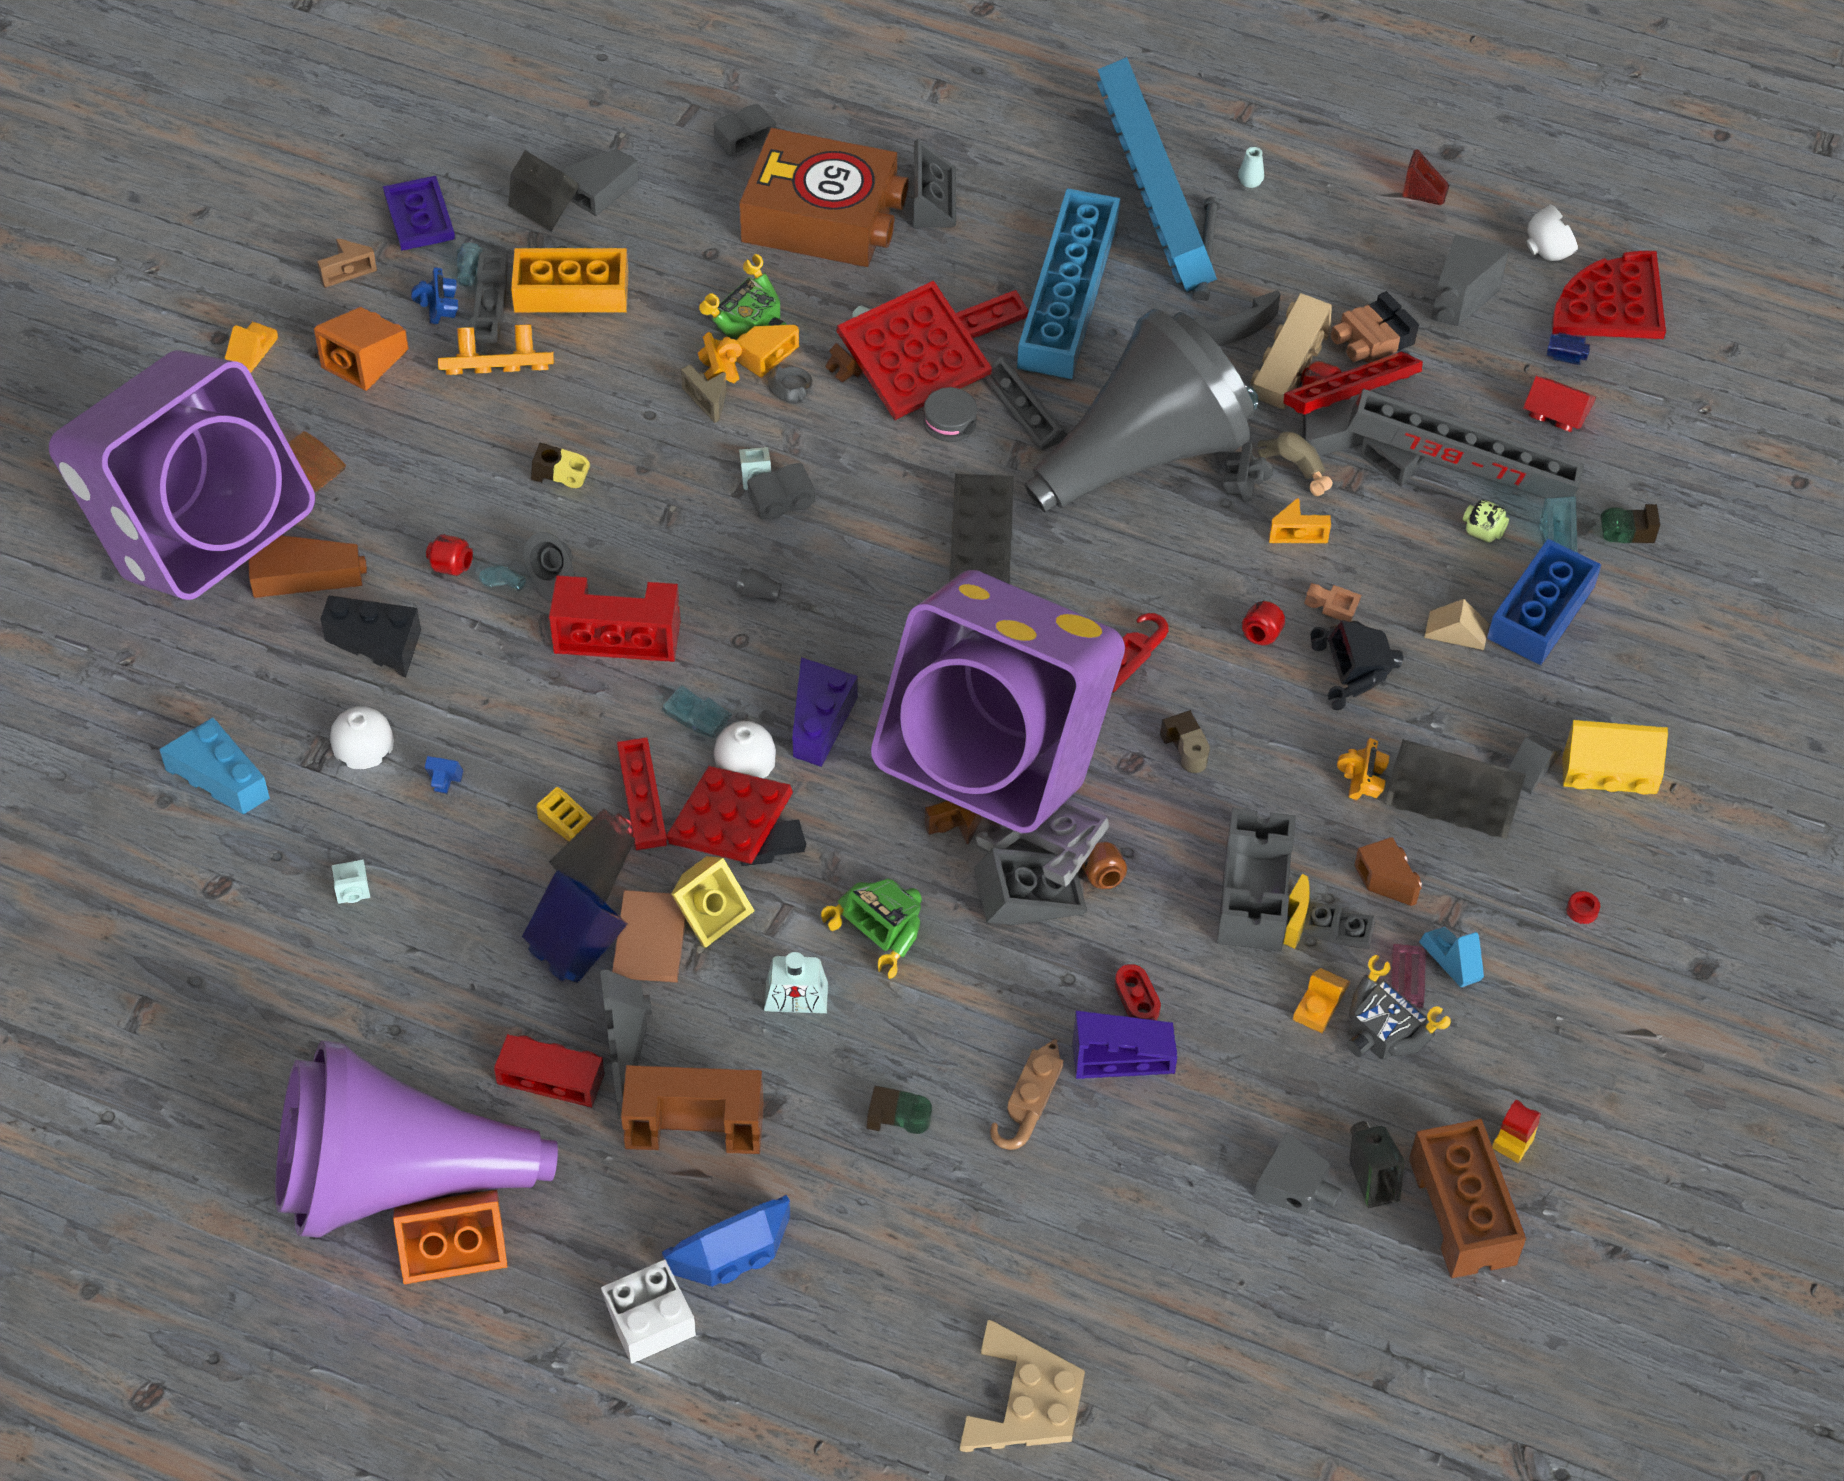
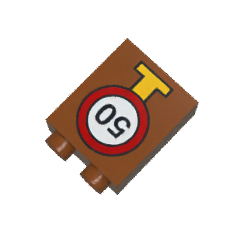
M770 128L740 200L741 242L869 267L876 246L888 248L890 245L895 222L894 215L889 214L890 209L902 210L908 194V177L897 175V152Z

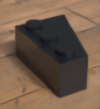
M329 595L320 618L325 641L357 656L360 653L373 659V663L381 667L383 664L397 670L399 675L406 678L421 633L418 609L415 607Z

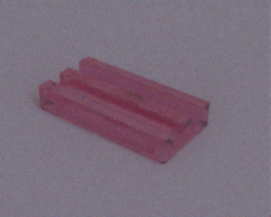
M1393 944L1391 986L1399 992L1400 952L1405 953L1404 993L1400 994L1410 1003L1416 1004L1417 1008H1423L1426 949L1420 946ZM1412 954H1418L1417 995L1411 994Z

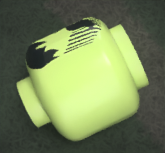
M1482 499L1475 506H1468L1463 516V521L1467 522L1466 531L1469 535L1490 543L1496 538L1501 539L1509 523V518L1506 517V511L1503 507Z

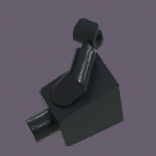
M1341 620L1338 625L1330 627L1329 631L1322 627H1315L1310 634L1312 649L1315 651L1326 649L1329 643L1341 684L1348 686L1345 689L1340 686H1334L1329 690L1328 700L1334 697L1340 698L1332 703L1333 710L1344 708L1347 697L1351 695L1353 697L1359 696L1383 683L1393 668H1400L1403 663L1402 651L1390 649L1387 636L1383 631L1367 627L1359 621L1348 622Z

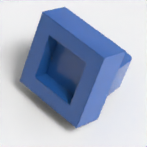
M427 756L425 769L429 776L432 777L431 787H435V792L447 794L451 781L461 782L462 767L458 761Z

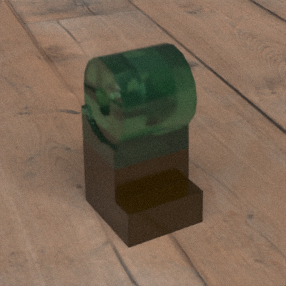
M1645 504L1644 510H1624L1614 507L1603 511L1600 515L1603 537L1609 542L1655 543L1661 525L1657 504Z
M874 1085L867 1114V1129L880 1131L882 1123L904 1127V1129L913 1134L923 1133L931 1124V1102L921 1095Z

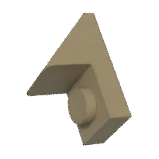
M691 364L682 368V389L714 423L718 422L727 392L726 373L723 372L707 381L705 375L701 372L698 373Z

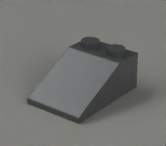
M991 848L974 867L987 923L1019 925L1085 914L1087 907L1078 873L1065 887L1044 876L1043 866L1058 855Z

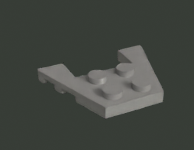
M1067 800L1033 832L1019 833L999 824V830L987 834L985 830L975 836L977 845L988 851L991 848L1006 849L1019 838H1022L1057 854V857L1043 866L1044 876L1066 887L1109 828L1107 816Z

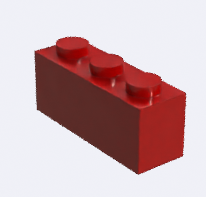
M507 1034L494 1066L498 1085L591 1108L605 1075L603 1057H599L590 1051L579 1052L567 1049L558 1043L546 1044L538 1042L525 1035L517 1037Z

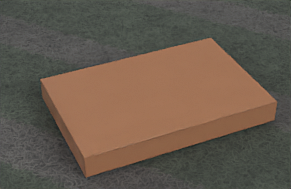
M624 890L612 972L633 980L678 983L686 918L671 893Z

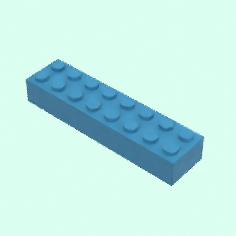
M1066 189L1019 341L1017 369L1073 379L1118 225L1120 198Z

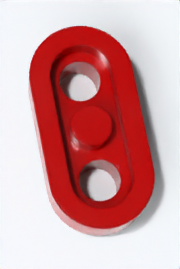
M1127 964L1119 968L1115 977V989L1128 1016L1157 1020L1160 1015L1161 1002L1146 971L1135 964ZM1134 983L1136 986L1129 987L1126 984ZM1145 1009L1148 1013H1142L1138 1010Z

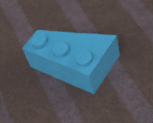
M214 718L207 720L159 749L167 772L172 775L178 774L188 780L189 784L195 788L201 787L211 793L213 798L243 815L270 799L264 776Z

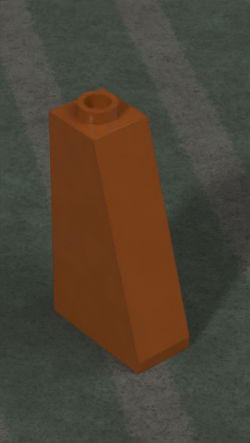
M281 535L249 559V579L254 598L362 586V574L367 573L365 556H359L358 545L352 543Z

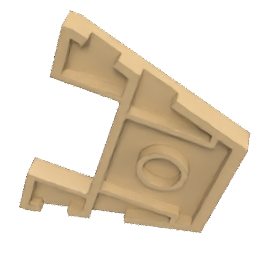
M988 1320L981 1354L1016 1361L1005 1419L1003 1423L967 1416L960 1451L971 1452L974 1451V1448L983 1447L1001 1449L1005 1448V1445L1026 1443V1446L1071 1442L1085 1371L998 1323Z

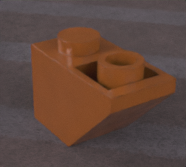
M1393 837L1358 848L1354 866L1368 891L1410 906L1417 904L1418 896L1422 889L1420 877L1416 872H1412L1404 849L1398 847Z

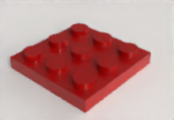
M708 766L666 835L667 840L671 845L752 864L793 794L791 785Z

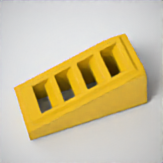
M559 787L553 789L536 806L538 819L583 853L601 837L602 826ZM566 812L569 813L563 820L560 819ZM575 821H580L572 829L569 828ZM588 827L590 830L580 838L578 835Z

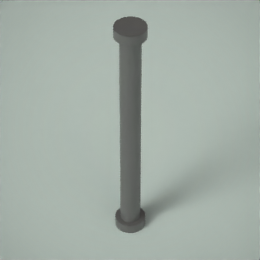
M1208 197L1204 201L1206 214L1202 241L1210 262L1216 214L1221 204L1220 200L1216 197ZM1199 283L1193 291V299L1208 301L1210 297L1208 283Z

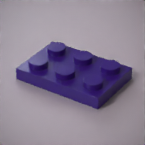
M436 176L383 186L385 200L401 251L455 240L454 229Z

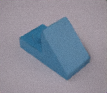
M1446 927L1424 933L1419 943L1460 988L1483 979L1480 940L1477 932L1456 938Z

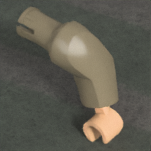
M1282 432L1278 438L1260 440L1257 447L1266 446L1265 449L1258 450L1260 457L1268 458L1281 455L1285 459L1296 463L1306 479L1314 478V481L1310 484V491L1314 496H1320L1324 494V491L1331 488L1332 480L1328 476L1321 475L1324 473L1325 468L1316 449L1298 434Z

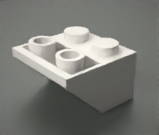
M666 1260L601 1287L615 1330L631 1364L696 1336L694 1316Z

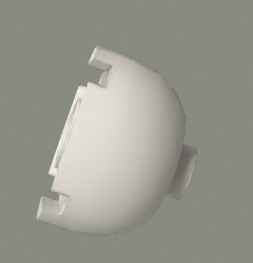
M1551 204L1536 213L1528 223L1527 233L1529 239L1526 240V244L1533 255L1538 253L1545 260L1560 261L1577 252L1578 245L1569 225L1565 226L1560 220L1563 216Z
M356 706L339 714L331 727L330 743L334 756L338 761L340 759L347 764V767L352 769H367L383 762L382 757L388 751L389 754L391 753L394 738L385 716L376 709L367 706Z
M739 721L732 723L724 728L716 738L714 749L716 768L765 778L775 766L776 749L772 736L763 726L755 722Z

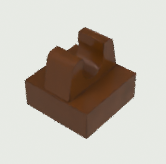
M836 343L829 350L832 356L825 367L831 373L840 367L839 372L835 375L840 382H844L853 374L857 378L861 375L863 371L855 359L839 344Z

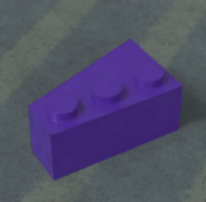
M801 657L792 735L794 758L822 767L858 698V676Z
M1076 1011L1072 1042L1076 1079L1175 1074L1177 1050L1173 1022Z

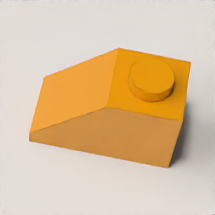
M796 325L754 326L737 339L741 344L742 353L737 357L736 362L762 378L799 347V327Z

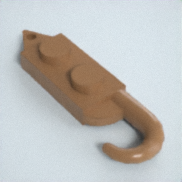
M1057 1039L1052 1040L1038 1050H1032L1008 1101L1007 1112L1015 1122L1021 1124L1016 1136L1011 1139H1004L998 1134V1124L993 1123L991 1125V1139L1000 1148L1014 1150L1024 1146L1029 1140L1037 1120L1040 1119L1063 1068L1064 1060L1060 1059Z

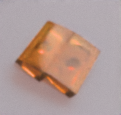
M303 431L288 443L309 480L314 493L345 470L346 464L327 446L306 431Z

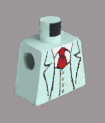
M791 952L787 956L773 957L766 979L764 1011L827 1013L828 981L820 959L804 957L799 952Z

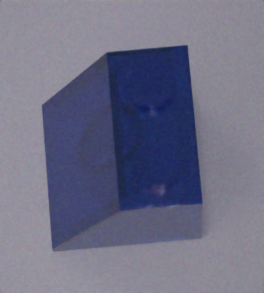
M558 870L551 879L522 937L530 944L528 950L541 961L546 959L551 964L549 971L561 981L567 978L578 983L628 923L587 884Z

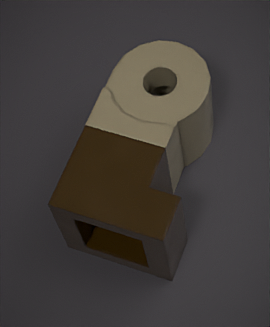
M1191 710L1162 719L1160 736L1165 744L1174 743L1181 755L1182 767L1190 773H1199L1205 770L1208 763L1207 758L1210 746Z

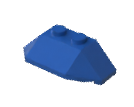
M785 1195L777 1200L757 1205L682 1240L675 1247L662 1251V1261L666 1260L674 1276L711 1287L719 1283H730L739 1274L752 1268L760 1269L776 1256L790 1219V1200Z

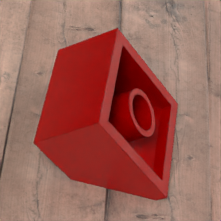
M1536 376L1523 408L1530 411L1529 417L1543 422L1546 417L1557 421L1556 427L1571 432L1573 427L1577 429L1582 427L1597 396L1546 377Z

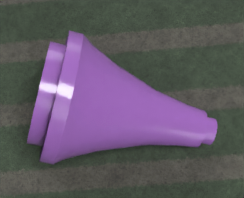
M322 1040L318 1044L313 1061L295 1060L289 1076L277 1151L275 1179L277 1212L294 1214L295 1229L298 1236L320 1238L338 1227L380 1211L452 1193L498 1188H532L536 1180H553L558 1157L557 1141L541 1139L539 1131L504 1124L461 1111L396 1080L358 1056L344 1043Z

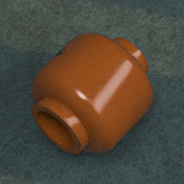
M1109 842L1097 843L1082 865L1089 882L1099 889H1112L1118 886L1127 873V865L1120 850L1113 843Z

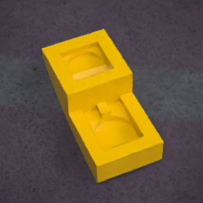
M1304 874L1300 876L1292 890L1288 903L1287 916L1291 917V920L1286 927L1283 944L1294 949L1300 940L1309 904L1308 876Z

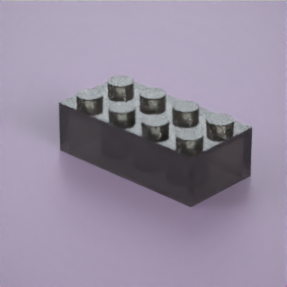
M1403 739L1393 768L1385 804L1393 806L1398 810H1407L1424 815L1430 819L1449 822L1461 828L1480 831L1492 837L1507 839L1526 774Z

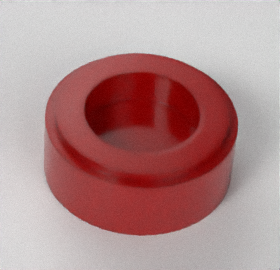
M1575 892L1569 898L1566 911L1573 921L1580 924H1589L1598 917L1600 902L1590 892Z

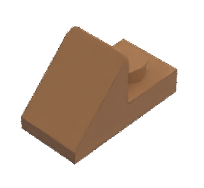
M336 239L339 254L317 261L320 279L324 288L377 271L372 247L343 239Z

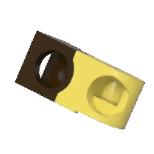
M540 442L532 460L531 480L542 483L545 478L555 482H562L570 488H580L590 468V462L580 454Z

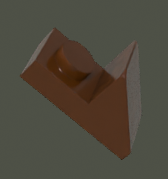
M950 801L925 807V828L929 835L938 832H948L954 827H959L967 845L970 843L983 816Z

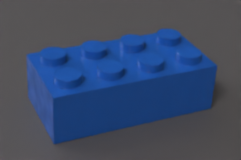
M1547 539L1494 614L1487 639L1542 665L1595 588L1602 564Z

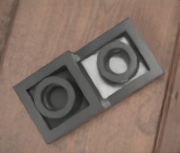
M1309 902L1303 931L1311 936L1332 943L1370 949L1375 918L1372 915L1342 913L1341 905Z

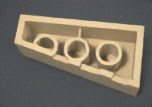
M1300 293L1296 302L1290 303L1286 312L1287 320L1285 324L1278 326L1274 336L1276 341L1273 347L1266 349L1262 359L1264 364L1261 370H1256L1252 376L1250 385L1253 386V398L1285 410L1287 405L1283 404L1284 393L1299 387L1301 376L1299 375L1303 373L1305 368L1311 365L1312 357L1318 356L1322 348V340H1327L1331 334V304Z

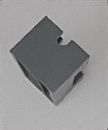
M1232 808L1226 846L1217 944L1281 952L1288 915V887L1296 815L1270 812L1269 818L1261 819L1257 816L1258 811Z

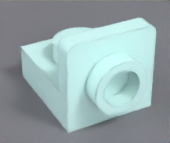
M768 447L739 450L743 488L745 490H748L747 481L762 473L771 472Z
M364 859L332 865L334 888L338 904L345 902L354 903L361 899L370 898Z

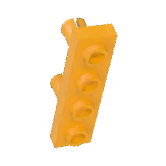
M531 324L514 325L516 351H513V354L479 355V353H476L474 327L457 328L459 354H456V357L438 358L439 370H446V375L463 374V369L474 368V373H491V367H503V372L520 371V366L531 365L532 370H548V364L555 363L554 351L536 352V350H533Z

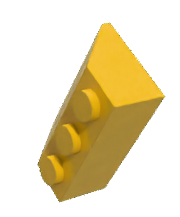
M1573 720L1562 756L1563 787L1600 789L1609 792L1625 791L1637 792L1639 794H1657L1664 774L1668 727Z

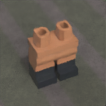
M1385 291L1378 295L1377 301L1364 307L1344 312L1341 323L1332 327L1330 337L1336 344L1346 341L1349 343L1346 352L1353 362L1364 359L1367 363L1376 361V358L1386 357L1414 345L1419 324L1405 309L1401 310L1402 306Z

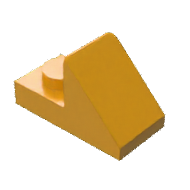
M253 321L247 329L235 325L231 332L225 359L242 363L251 373L278 339L277 330Z
M1297 498L1272 519L1269 543H1328L1331 517L1330 515H1301L1300 501Z
M1322 968L1312 973L1308 989L1294 1012L1293 1020L1323 1034L1350 981Z

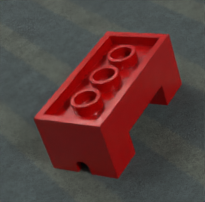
M556 576L549 614L554 654L675 662L681 623L680 606H678V584L647 582L645 598L588 595L587 577Z

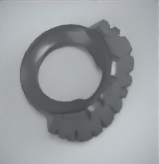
M777 365L767 378L770 390L781 400L789 403H798V401L803 400L811 389L813 382L811 375L806 370L794 366L781 368V366ZM788 376H798L805 381L806 385L799 388H788L783 385V380Z

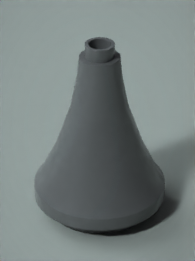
M1151 309L1136 321L1132 336L1118 364L1083 418L1060 444L1033 469L1035 476L1026 482L1024 487L1034 503L1043 512H1046L1054 505L1063 508L1085 494L1127 475L1179 459L1217 452H1235L1250 440V429L1247 419L1253 416L1254 406L1249 392L1225 353L1196 321L1181 312L1170 317L1161 310Z

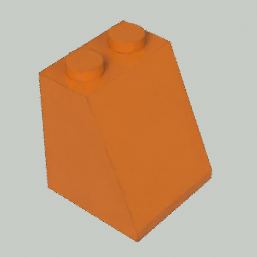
M362 307L321 323L314 328L321 368L365 391L409 349L406 330L396 323L393 324L382 318L379 314L370 312Z

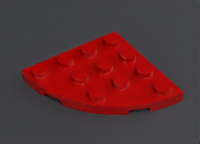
M1657 251L1623 253L1622 257L1608 261L1606 258H1603L1578 272L1565 285L1555 305L1552 319V334L1664 339L1666 326Z

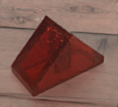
M1418 149L1414 150L1407 170L1403 197L1436 205L1444 204L1450 185Z

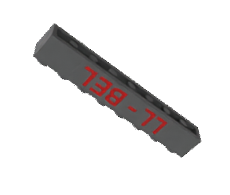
M1366 389L1362 390L1352 408L1347 428L1348 431L1564 505L1569 503L1579 489L1584 464Z

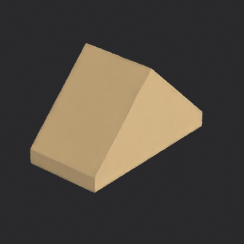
M1465 599L1430 611L1424 638L1484 650L1489 623Z

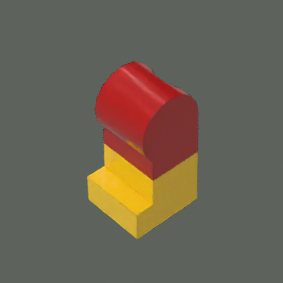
M1516 1099L1502 1122L1499 1134L1494 1140L1492 1148L1519 1163L1535 1138L1541 1113L1525 1107L1522 1102Z

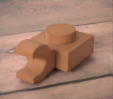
M1311 583L1304 604L1312 608L1323 606L1322 614L1350 622L1362 595L1333 585L1331 591L1317 584Z

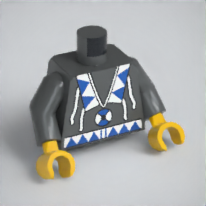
M1374 955L1368 962L1371 972L1369 975H1364L1353 994L1349 1015L1352 1019L1350 1031L1354 1036L1347 1042V1046L1357 1057H1361L1369 1049L1380 1059H1387L1392 1055L1397 1057L1416 1054L1435 1036L1434 1031L1436 1029L1442 1030L1449 1027L1450 1018L1445 1016L1440 1022H1436V1017L1443 1010L1438 1006L1431 1008L1426 1017L1384 979L1379 982L1377 980L1378 977L1384 976L1390 971V963L1387 961L1382 970L1376 971L1375 963L1378 961L1379 956Z

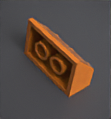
M497 1189L421 1201L394 1208L393 1220L404 1284L508 1267Z

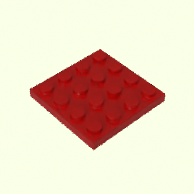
M934 280L837 325L836 332L894 420L924 407L925 400L932 392L946 387L961 389L990 375L993 369Z

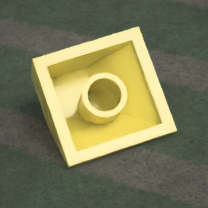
M706 856L681 875L671 893L704 948L754 912L753 907L724 858Z

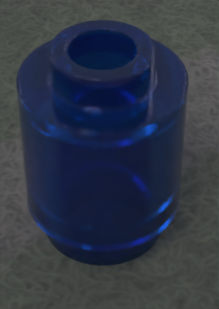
M1560 332L1558 335L1551 334L1547 356L1553 357L1555 361L1580 365L1582 360L1587 361L1591 344L1586 343V337Z

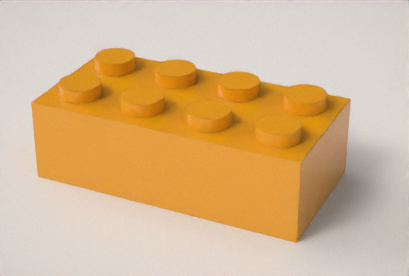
M515 248L511 287L514 313L627 312L629 275L627 248Z

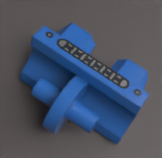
M434 267L433 280L427 284L425 281H420L419 284L412 288V300L422 307L429 306L430 323L438 324L441 316L455 318L458 310V300L450 298H454L456 293V279L444 278L442 269Z

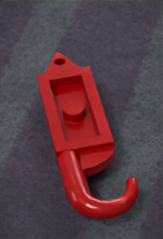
M1146 613L1136 619L1137 623L1149 620L1158 625V629L1150 637L1138 632L1127 633L1123 637L1125 652L1112 691L1113 693L1151 656V652L1166 638L1169 632V625L1161 615Z

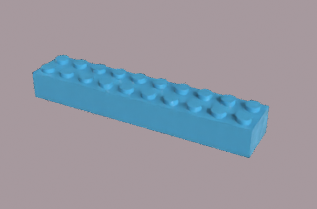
M1123 58L1098 69L1101 80L1097 82L1102 97L1108 95V98L1103 100L1109 115L1115 113L1111 120L1116 132L1123 133L1118 138L1124 152L1130 150L1129 153L1125 154L1131 170H1138L1133 172L1139 190L1145 188V190L1140 192L1146 208L1152 207V209L1148 210L1154 228L1160 226V228L1155 229L1162 247L1168 245V247L1163 249L1170 267L1176 265L1171 268L1176 283L1182 282L1186 292L1197 288L1199 283H1210L1217 280L1199 231L1128 58Z

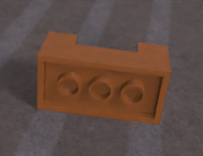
M626 1065L621 1113L625 1149L659 1150L661 1130L725 1132L726 1153L760 1154L764 1107L762 1070Z
M1482 1119L1417 1131L1409 1162L1419 1189L1426 1187L1444 1236L1440 1249L1451 1279L1477 1274L1478 1270L1484 1266H1489L1490 1271L1516 1266L1525 1244L1526 1236Z

